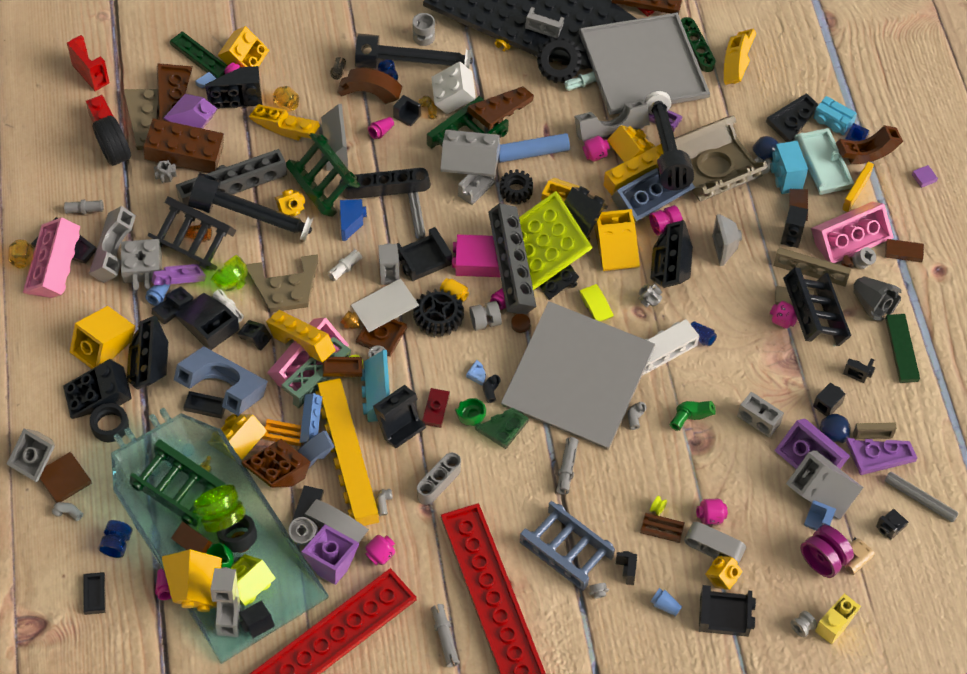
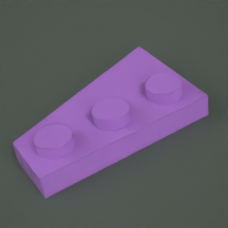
M847 438L846 440L860 475L916 462L917 460L910 441L886 440L885 442L873 441V439L859 441L854 438Z

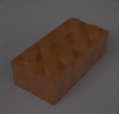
M153 118L144 144V160L158 163L159 161L169 160L171 165L175 164L177 167L211 173L216 171L224 146V133Z

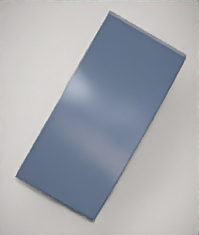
M322 431L306 442L298 452L311 461L310 468L317 459H324L335 446L327 431Z

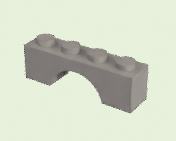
M643 100L625 103L621 114L611 121H600L592 112L574 116L576 133L582 142L595 136L607 138L620 125L631 126L633 129H642L644 126L650 125L648 105Z
M122 206L108 213L89 272L90 275L103 283L117 277L121 265V260L117 258V251L124 237L132 230L136 217L135 214Z
M227 567L214 568L211 597L212 602H217L215 624L217 636L238 637L241 607L236 569Z

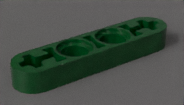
M690 17L682 18V25L700 69L704 72L713 71L716 60L697 24ZM696 36L698 40H691L689 37ZM703 49L705 52L699 53L696 50Z

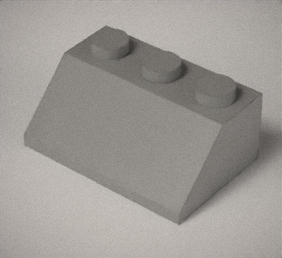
M338 104L321 117L322 124L319 127V134L324 135L328 139L327 143L348 169L342 104ZM328 161L326 164L327 171H330L334 167Z
M445 130L442 145L441 172L495 177L500 153V135Z

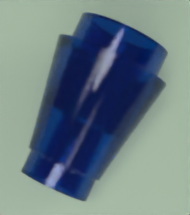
M696 321L691 323V326L699 334L698 341L703 346H711L715 342L717 334L714 329Z

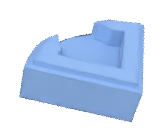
M208 72L195 82L198 87L204 88L205 84L216 78Z
M476 360L467 372L466 377L482 386L485 383L486 373L483 365Z

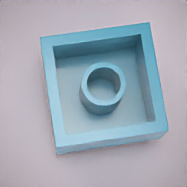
M798 141L776 144L775 152L772 154L773 160L770 163L771 173L775 175L776 187L780 189L781 194L789 193V189H803L808 167Z

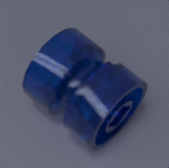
M108 521L104 530L105 536L101 538L98 550L109 557L122 558L127 548L126 541L130 540L133 532L132 527L121 521Z

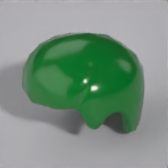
M477 398L461 401L458 409H455L460 422L466 426L480 424L485 418L487 410L484 403Z
M216 543L207 550V554L222 558L221 568H232L234 555L227 546L222 543Z

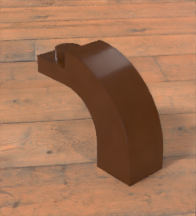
M355 68L349 71L348 77L341 79L337 93L340 96H345L356 91H366L376 95L382 102L388 104L399 100L403 86L384 72L370 68Z
M884 125L877 133L865 140L851 141L839 139L836 145L839 154L844 158H848L850 164H864L888 155L903 140L896 127Z

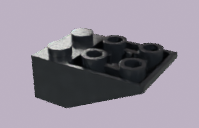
M259 66L240 67L205 84L208 102L217 109L262 105Z
M202 293L174 313V316L210 350L240 330L238 317L226 305L205 293Z
M111 359L63 385L71 419L90 415L96 407L102 404L114 403L120 406L132 399L124 367Z

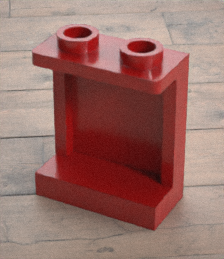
M80 35L67 42L72 66L90 87L97 91L108 85L110 82L105 60L101 56L93 61L89 59L84 37Z

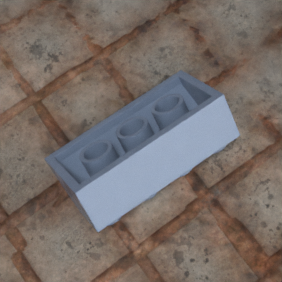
M656 168L618 189L611 198L619 210L632 209L634 221L637 222L695 189V186L691 183L688 187L678 191L665 189L660 183Z

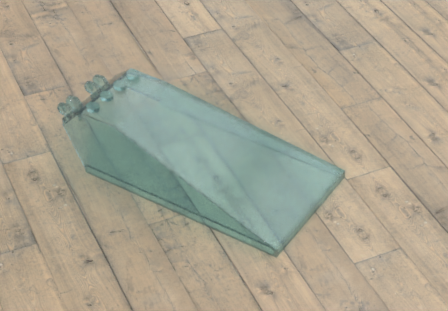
M165 408L160 409V414L166 422L160 425L156 416L151 414L149 419L155 427L153 430L136 439L130 428L125 429V434L131 441L130 443L125 445L120 435H114V439L120 448L111 453L113 492L163 572L165 573L162 556L186 550L171 539L182 522L181 517L143 491H136L131 486V483H129L131 473L133 472L140 476L155 457L153 452L154 444L158 439L226 483L223 493L220 496L212 494L196 514L200 517L197 527L192 524L189 526L210 540L212 546L219 543L216 528L225 517L238 513L250 516L256 526L257 539L246 552H233V564L244 554L263 560L276 578L271 582L268 589L261 591L256 596V599L251 604L246 606L240 604L241 611L262 600L272 616L275 627L255 638H252L249 632L244 633L241 626L238 637L217 636L215 625L217 607L210 609L209 612H199L197 608H187L222 664L328 599L329 595L248 470L241 464V459L222 430L182 413L171 419ZM166 460L161 461L146 482L156 488L172 468L171 464ZM182 471L178 472L163 493L173 499L188 480V475ZM199 482L195 483L179 504L190 510L204 492L205 486ZM236 528L230 531L226 537L231 538L234 533L239 531L247 532L248 529Z

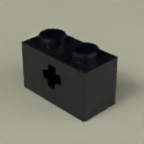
M790 205L780 244L799 248L808 209Z

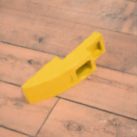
M754 29L738 32L737 36L730 37L724 60L725 85L736 84L741 81L750 61L747 54L756 36Z
M257 104L249 115V118L258 125L276 134L298 141L301 137L312 139L309 135L311 133L315 134L320 127L318 121L291 116L287 110Z

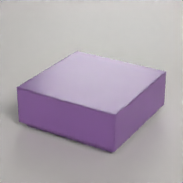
M929 165L912 172V176L921 188L937 182L938 177Z

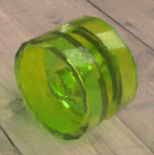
M234 485L218 486L205 492L194 501L193 506L197 514L202 516L201 523L206 532L226 529L245 516V507L238 500L239 494Z

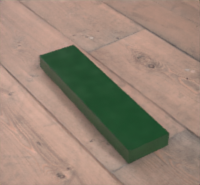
M183 31L170 40L171 46L205 72H210L216 79L225 75L224 70L228 65Z
M886 315L885 320L900 383L919 382L920 375L906 315Z

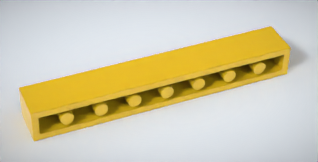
M341 379L317 383L318 391H315V394L322 396L320 414L322 419H326L327 424H324V428L335 446L331 453L335 452L336 458H333L335 469H339L341 475H338L340 487L344 486L345 492H343L345 504L349 503L350 509L347 510L348 516L363 526L379 523V513Z

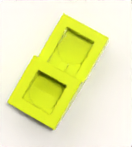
M597 284L579 290L585 307L589 308L593 319L602 322L614 316Z

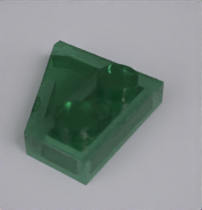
M511 408L504 411L503 414L491 417V420L483 424L477 423L475 430L506 449L529 422V418L516 409Z

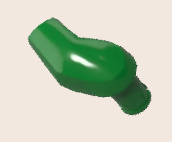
M712 401L682 402L677 406V413L669 425L672 429L680 431L687 419L701 420L715 415V405Z

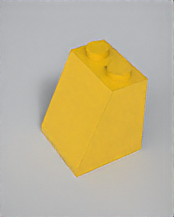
M106 306L75 323L70 353L93 369L109 359L112 360L132 341L135 325L109 306Z
M191 549L162 556V563L172 601L181 604L182 608H197L199 612H209L210 609L216 608L217 602H212L211 584L214 568H221L222 558Z

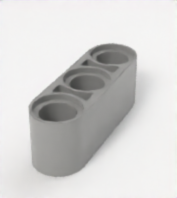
M453 452L447 453L418 483L417 499L421 504L428 505L434 502L460 474L461 458L458 454ZM441 477V478H443V479H442V480H436L435 478ZM423 491H429L430 493L424 494V493H422V492H423Z
M700 522L692 523L684 539V542L691 548L715 559L717 556H730L738 564L746 550V545L740 540Z

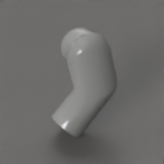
M643 402L634 404L627 413L631 430L640 428L638 419L646 411V404Z
M391 489L380 490L376 498L379 516L388 514L386 500L392 499Z
M58 502L54 504L52 513L57 517L62 516L63 513H68L76 521L83 517V513L72 503Z

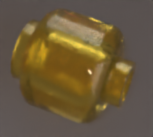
M281 86L275 90L273 102L280 109L287 110V112L294 111L299 105V95L289 86Z
M20 239L9 245L8 260L10 264L20 269L31 264L33 247L30 243Z

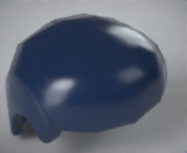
M762 136L752 147L754 153L762 160L772 158L773 160L772 154L775 152L776 144L779 143L770 136Z
M830 414L821 421L820 431L833 442L845 443L847 438H850L851 427L844 416Z

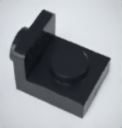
M248 320L237 333L240 339L253 342L258 350H262L272 339L264 324Z
M849 358L843 374L865 383L867 377L871 378L875 371V367H873L875 360L871 358L866 366L860 361Z
M892 509L885 517L881 516L876 527L882 535L892 540L909 522L895 509Z
M629 551L617 552L616 564L624 565L623 576L626 577V584L634 585L637 554Z

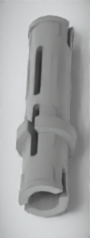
M574 437L566 438L562 466L558 471L559 481L556 489L560 494H565V490L566 494L569 493L570 482L574 477L573 466L579 442Z
M437 604L438 610L434 605L431 607L435 620L434 628L439 634L446 666L453 667V663L457 666L460 664V661L458 660L450 632L451 624L450 621H447L444 605Z

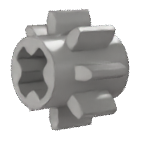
M169 160L159 161L158 165L154 166L155 179L160 178L162 183L172 182L173 177H177L175 164L171 165Z
M646 284L639 291V300L645 307L649 305L654 307L660 303L662 291L656 284L652 286Z

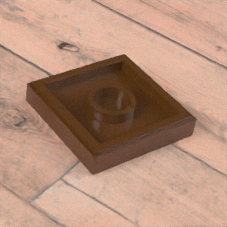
M393 319L371 332H368L366 327L363 326L356 338V343L369 349L374 346H383L387 350V356L391 357L407 329V324Z
M71 452L47 465L39 478L56 503L66 500L92 484L91 479Z

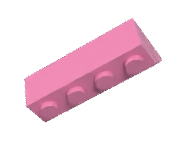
M870 202L811 228L815 245L825 259L832 263L842 261L845 255L853 256L854 253L864 247L872 248L885 242L887 239L894 238L885 204Z
M62 217L41 225L23 293L49 298L62 295L66 288V278L70 273L71 259L75 255L74 248L79 239L80 226Z
M314 318L309 323L328 333L330 339L334 336L344 345L349 346L327 318ZM294 341L267 373L281 387L311 357L299 343ZM334 345L335 350H336L334 353H337L338 351L341 350V349H339L337 346ZM316 360V365H323V362ZM305 370L303 372V377H312L314 375V370ZM292 382L289 386L297 391L301 387V382Z

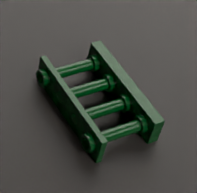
M478 96L428 132L427 145L431 149L437 145L442 146L445 130L458 131L463 126H467L475 133H485L471 121L474 117L467 112L469 105L484 99ZM505 119L500 124L495 123L493 129L485 134H495L504 137L508 133L509 120Z
M311 133L309 136L315 143L300 161L289 159L286 162V167L321 214L333 217L337 213L333 207L334 201L348 185L359 188L360 184L356 180L357 177L347 169L327 143L328 139L322 134ZM320 149L324 156L308 173L305 170V165ZM329 161L334 168L317 185L314 182L315 177ZM339 174L343 181L327 198L324 195V189Z
M158 439L154 444L153 452L155 457L140 476L132 472L129 483H131V486L136 491H143L180 516L184 523L197 527L200 517L196 514L212 494L220 496L223 493L226 483ZM166 460L171 464L172 468L155 488L146 480L160 462ZM182 471L188 475V480L172 499L164 494L163 491L176 474ZM199 482L205 486V490L191 509L188 510L179 503L192 486Z

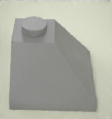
M717 214L712 237L719 264L724 266L738 249L739 241L742 240L741 230H738L734 221L721 214Z
M24 428L7 465L33 481L38 482L55 444L52 439L44 434Z

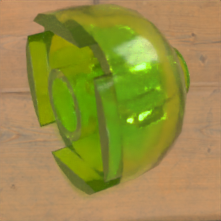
M235 255L225 262V266L221 270L218 269L210 279L217 288L223 291L240 290L246 284L244 280L248 274L247 265L241 257Z

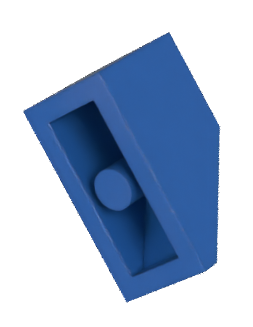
M362 199L340 200L342 241H346L363 226V218L367 217L366 206H362Z

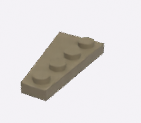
M123 89L137 150H144L152 119H158L157 89Z

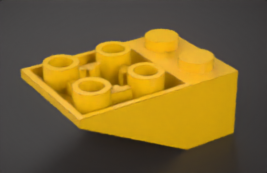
M632 209L601 212L594 225L603 271L640 267Z

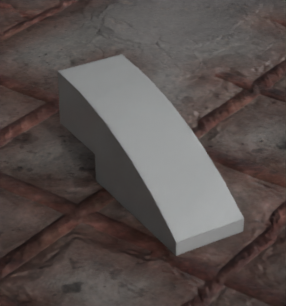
M318 499L314 501L304 514V516L312 520L320 528L326 524L357 542H360L369 530L352 517Z

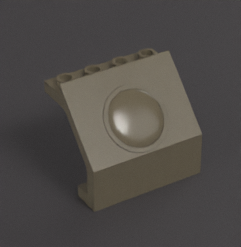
M734 115L727 116L675 137L677 150H682L690 156L694 170V180L692 183L695 186V189L692 191L699 201L763 176L762 170L768 168L766 161L756 162L739 141L733 123H736Z

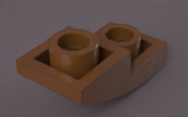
M789 189V208L792 205L808 209V189Z

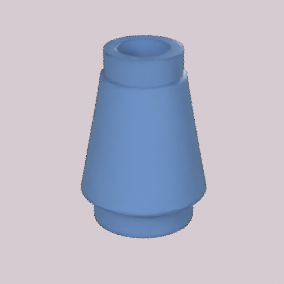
M171 284L154 285L146 292L148 303L154 306L162 303Z
M660 588L650 601L654 604V607L674 616L682 608L666 590L663 591Z

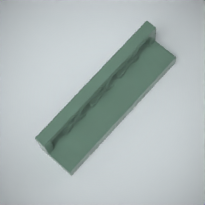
M333 336L331 338L332 343L341 350L337 353H332L329 357H349L351 349ZM311 357L281 385V388L293 396V405L299 409L304 404L305 395L315 394V391H318L317 383L328 381L331 377H323V365H316V359ZM305 370H314V375L312 377H303V372ZM292 382H301V387L297 391L289 385Z

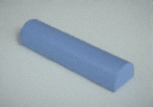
M568 134L501 144L498 162L569 151L570 142Z

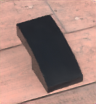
M180 286L168 293L165 301L153 307L151 314L156 316L160 322L166 324L175 317L174 313L190 303L194 297Z

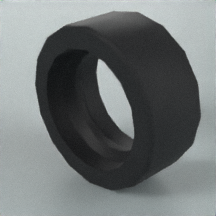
M102 404L95 408L89 418L94 436L103 442H115L123 438L129 428L127 414L118 404ZM107 415H117L121 419L120 425L109 431L99 429L98 421Z
M246 514L229 515L219 522L216 528L219 543L224 544L234 553L249 549L257 539L255 523ZM236 528L248 529L247 532L240 537H226V535L230 531Z

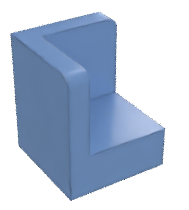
M813 500L804 526L817 530L822 525L830 526L836 509Z

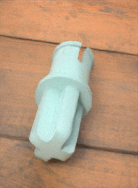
M592 71L584 75L579 74L578 77L565 81L564 85L565 89L570 91L579 87L584 88L587 84L597 80Z

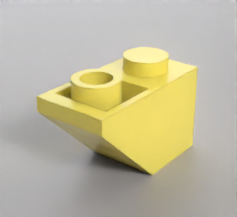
M844 593L819 621L815 632L832 645L846 629L861 606Z

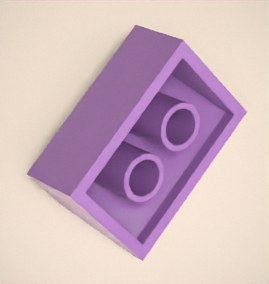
M807 419L797 420L774 450L795 469L798 468L809 452L815 450L839 469L843 467L850 457L849 454Z

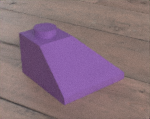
M184 94L163 119L203 129L213 118L217 108L203 97Z
M325 524L301 551V554L318 576L336 585L348 571L358 549L359 542Z

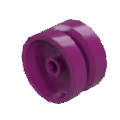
M828 525L820 526L813 533V536L808 537L800 547L801 553L809 566L826 578L834 577L854 557L853 549L848 540L838 530Z

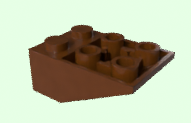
M280 439L242 461L241 464L268 486L274 488L292 487L304 480L311 461L287 442Z

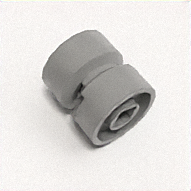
M419 13L414 16L412 22L414 42L420 46L432 44L435 40L434 17L428 13Z
M497 301L485 303L483 307L480 304L469 307L470 318L475 331L485 329L487 325L494 327L502 324Z
M298 517L290 523L288 531L293 541L307 546L319 532V528L312 520L306 517Z

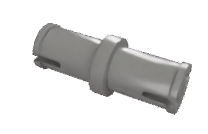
M84 199L81 202H65L64 210L66 214H87V212H103L104 205L102 200L86 201Z

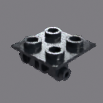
M568 265L540 285V287L550 300L567 286H571V288L576 287L579 276L573 267Z

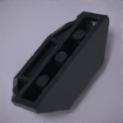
M684 220L667 224L665 231L660 235L653 247L650 279L663 288L681 284L691 278L693 246Z
M156 316L139 322L138 330L134 334L129 346L127 381L137 390L151 385L167 375L169 342Z

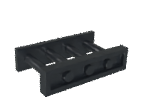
M167 196L164 203L170 206V212L158 235L155 236L148 233L147 236L152 239H159L161 247L163 245L168 246L200 262L199 266L206 270H209L210 267L217 270L218 267L212 264L211 261L223 237H226L227 234L233 237L236 230ZM182 212L185 214V220L173 244L169 243L164 238L176 214ZM197 219L201 221V227L190 249L186 251L179 246L192 221L194 222ZM214 227L217 229V234L205 258L202 259L196 256L195 253L207 230Z
M794 267L783 277L805 341L812 342L818 335L827 334L833 335L836 346H840L851 337L828 273H825L817 281L804 279L801 269ZM807 287L815 288L818 296L809 294ZM813 303L821 304L824 311L815 310ZM819 318L826 319L829 327L821 326Z

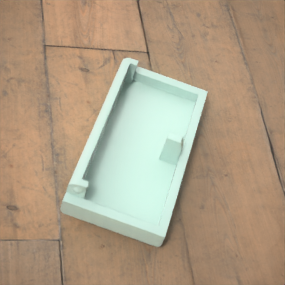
M829 128L795 135V141L799 143L819 195L852 188L854 181L842 156L839 154L836 142Z

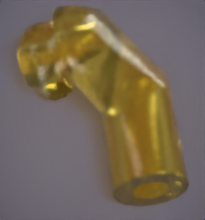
M429 96L420 98L419 103L422 107L426 106L428 108V118L436 119L437 106L434 104V101Z

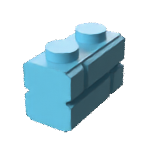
M826 96L816 107L813 118L819 124L830 127L833 132L845 135L854 124L857 113Z

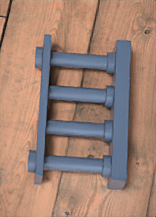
M551 500L548 507L550 515L534 532H530L525 528L520 533V543L580 590L584 591L589 583L588 573L604 555L612 560L615 548L611 542L603 540L566 512L562 505L556 504ZM558 519L566 527L550 544L544 543L540 539L541 535ZM572 531L581 537V540L566 556H561L556 552V548ZM589 543L597 549V552L582 568H577L572 564V560Z

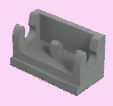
M531 7L526 18L525 28L554 38L559 37L564 25V17H561L559 21H555L534 14L535 8Z
M468 174L458 184V196L473 205L495 184L494 177Z

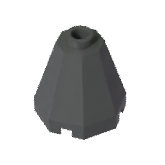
M863 276L855 281L853 292L868 316L874 320L882 321L885 319L882 316L886 313L891 315L900 303L901 296L898 293H901L902 290L895 285Z

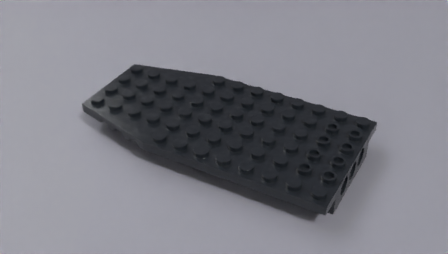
M611 0L423 1V6L491 37L504 40L507 44L509 43V45L534 56H538L540 47L544 45V42L549 41L553 37L525 28L526 18L531 7L535 8L534 14L555 21H559L561 17H564V25L559 37L569 38L570 41H573L578 46L581 53L580 69L584 70L586 68L592 69L582 43L579 28L637 19L617 4L611 3ZM556 50L549 56V62L554 60L562 62V65H569L570 58L565 51Z

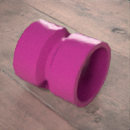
M675 205L664 208L663 211L659 210L650 213L649 215L651 227L657 236L665 231L667 224L683 220L680 210Z

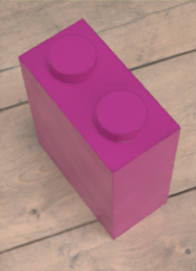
M457 234V242H453V253H456V257H452V268H456V276L500 277L493 236Z

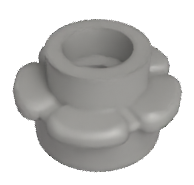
M606 583L591 585L589 595H594L595 599L605 597L609 588H607Z

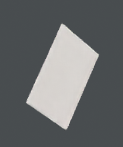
M400 278L351 306L368 332H371L419 306V304Z

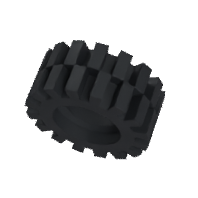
M515 169L514 173L512 170L509 171V174L506 172L500 181V195L502 194L503 199L506 198V202L511 200V204L515 202L521 204V201L525 203L527 199L531 198L533 193L532 177L529 178L530 175L528 173L525 174L523 170L519 173L518 169ZM513 184H520L523 186V188L520 190L511 189L510 186Z

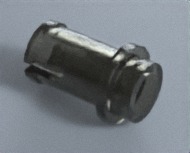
M341 57L335 59L334 66L330 69L331 77L336 80L344 75L343 69L346 65V60L342 58L341 63H339Z

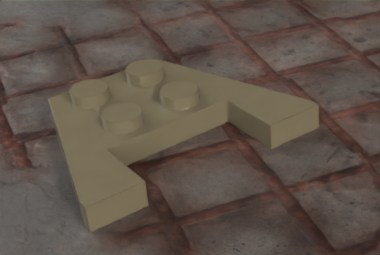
M318 254L301 257L303 273L264 278L262 262L245 264L246 272L250 275L253 284L260 292V296L270 313L277 312L278 310L285 311L308 307L316 267L319 261Z

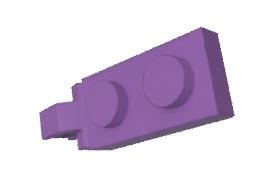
M198 264L164 267V270L154 271L151 281L154 285L195 283L205 281L206 275Z

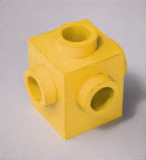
M287 189L282 192V195L274 197L278 210L281 213L296 216L300 214L301 210H304L303 204H305V199L302 193L299 194L296 190Z
M717 556L705 575L715 588L730 590L743 571L737 565L738 563L734 558L730 556Z

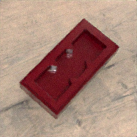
M430 389L422 420L425 425L442 428L450 391Z

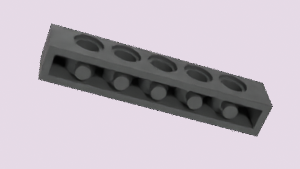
M277 149L206 175L220 179L219 190L232 195L287 175L285 159L280 150ZM197 177L176 184L178 198L181 203L188 205Z
M499 203L488 213L507 312L527 314L536 308V301L518 210L515 206Z

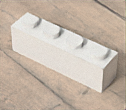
M687 319L674 323L665 331H659L650 339H645L655 343V348L643 375L698 345L699 334Z

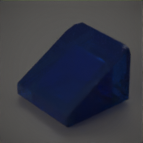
M853 123L845 139L851 141L865 140L870 131Z

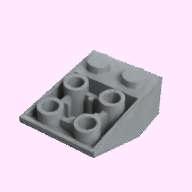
M816 450L806 455L786 483L808 501L813 502L815 500L835 508L834 516L838 519L842 518L863 489L860 484Z

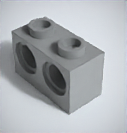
M387 243L378 245L381 285L391 284L400 279L397 244Z
M750 392L740 404L737 417L770 438L781 425L784 412L753 392Z

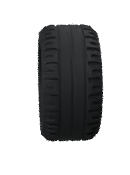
M110 115L95 121L92 125L93 131L107 162L114 166L129 160L131 157L130 148L116 118Z

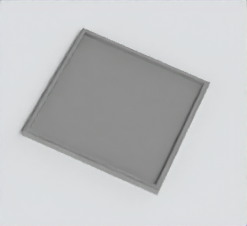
M678 13L579 28L582 43L609 115L621 113L625 103L637 100L645 101L649 94L656 91L666 92L670 96L671 104L710 97L709 89Z
M548 301L501 405L609 450L652 355L655 343Z

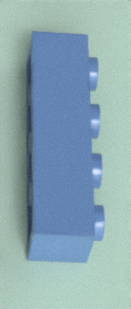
M314 393L305 395L300 443L305 444L318 434L322 396Z

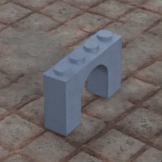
M204 346L178 363L174 376V381L189 389L208 378L221 379L230 383L232 387L226 390L222 407L238 416L264 397L268 382Z

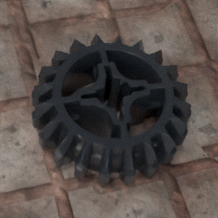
M443 288L441 292H437L434 289L431 293L427 290L426 295L421 294L420 299L416 300L419 306L413 308V318L416 326H419L421 331L426 330L427 335L433 333L434 337L437 334L443 337L444 333L450 335L451 330L456 331L464 319V307L461 299H456V294L450 295V291L445 293Z

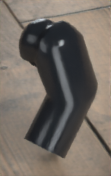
M496 374L489 377L483 384V392L487 403L496 401L494 391L501 382L500 377Z

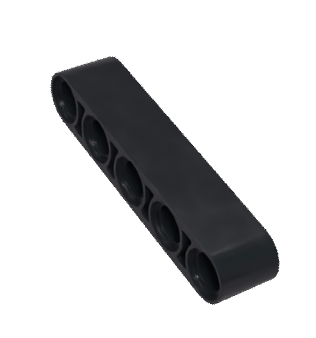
M425 168L355 174L356 180L360 184L359 188L348 185L342 193L347 199L423 192L430 188L431 182L428 171Z

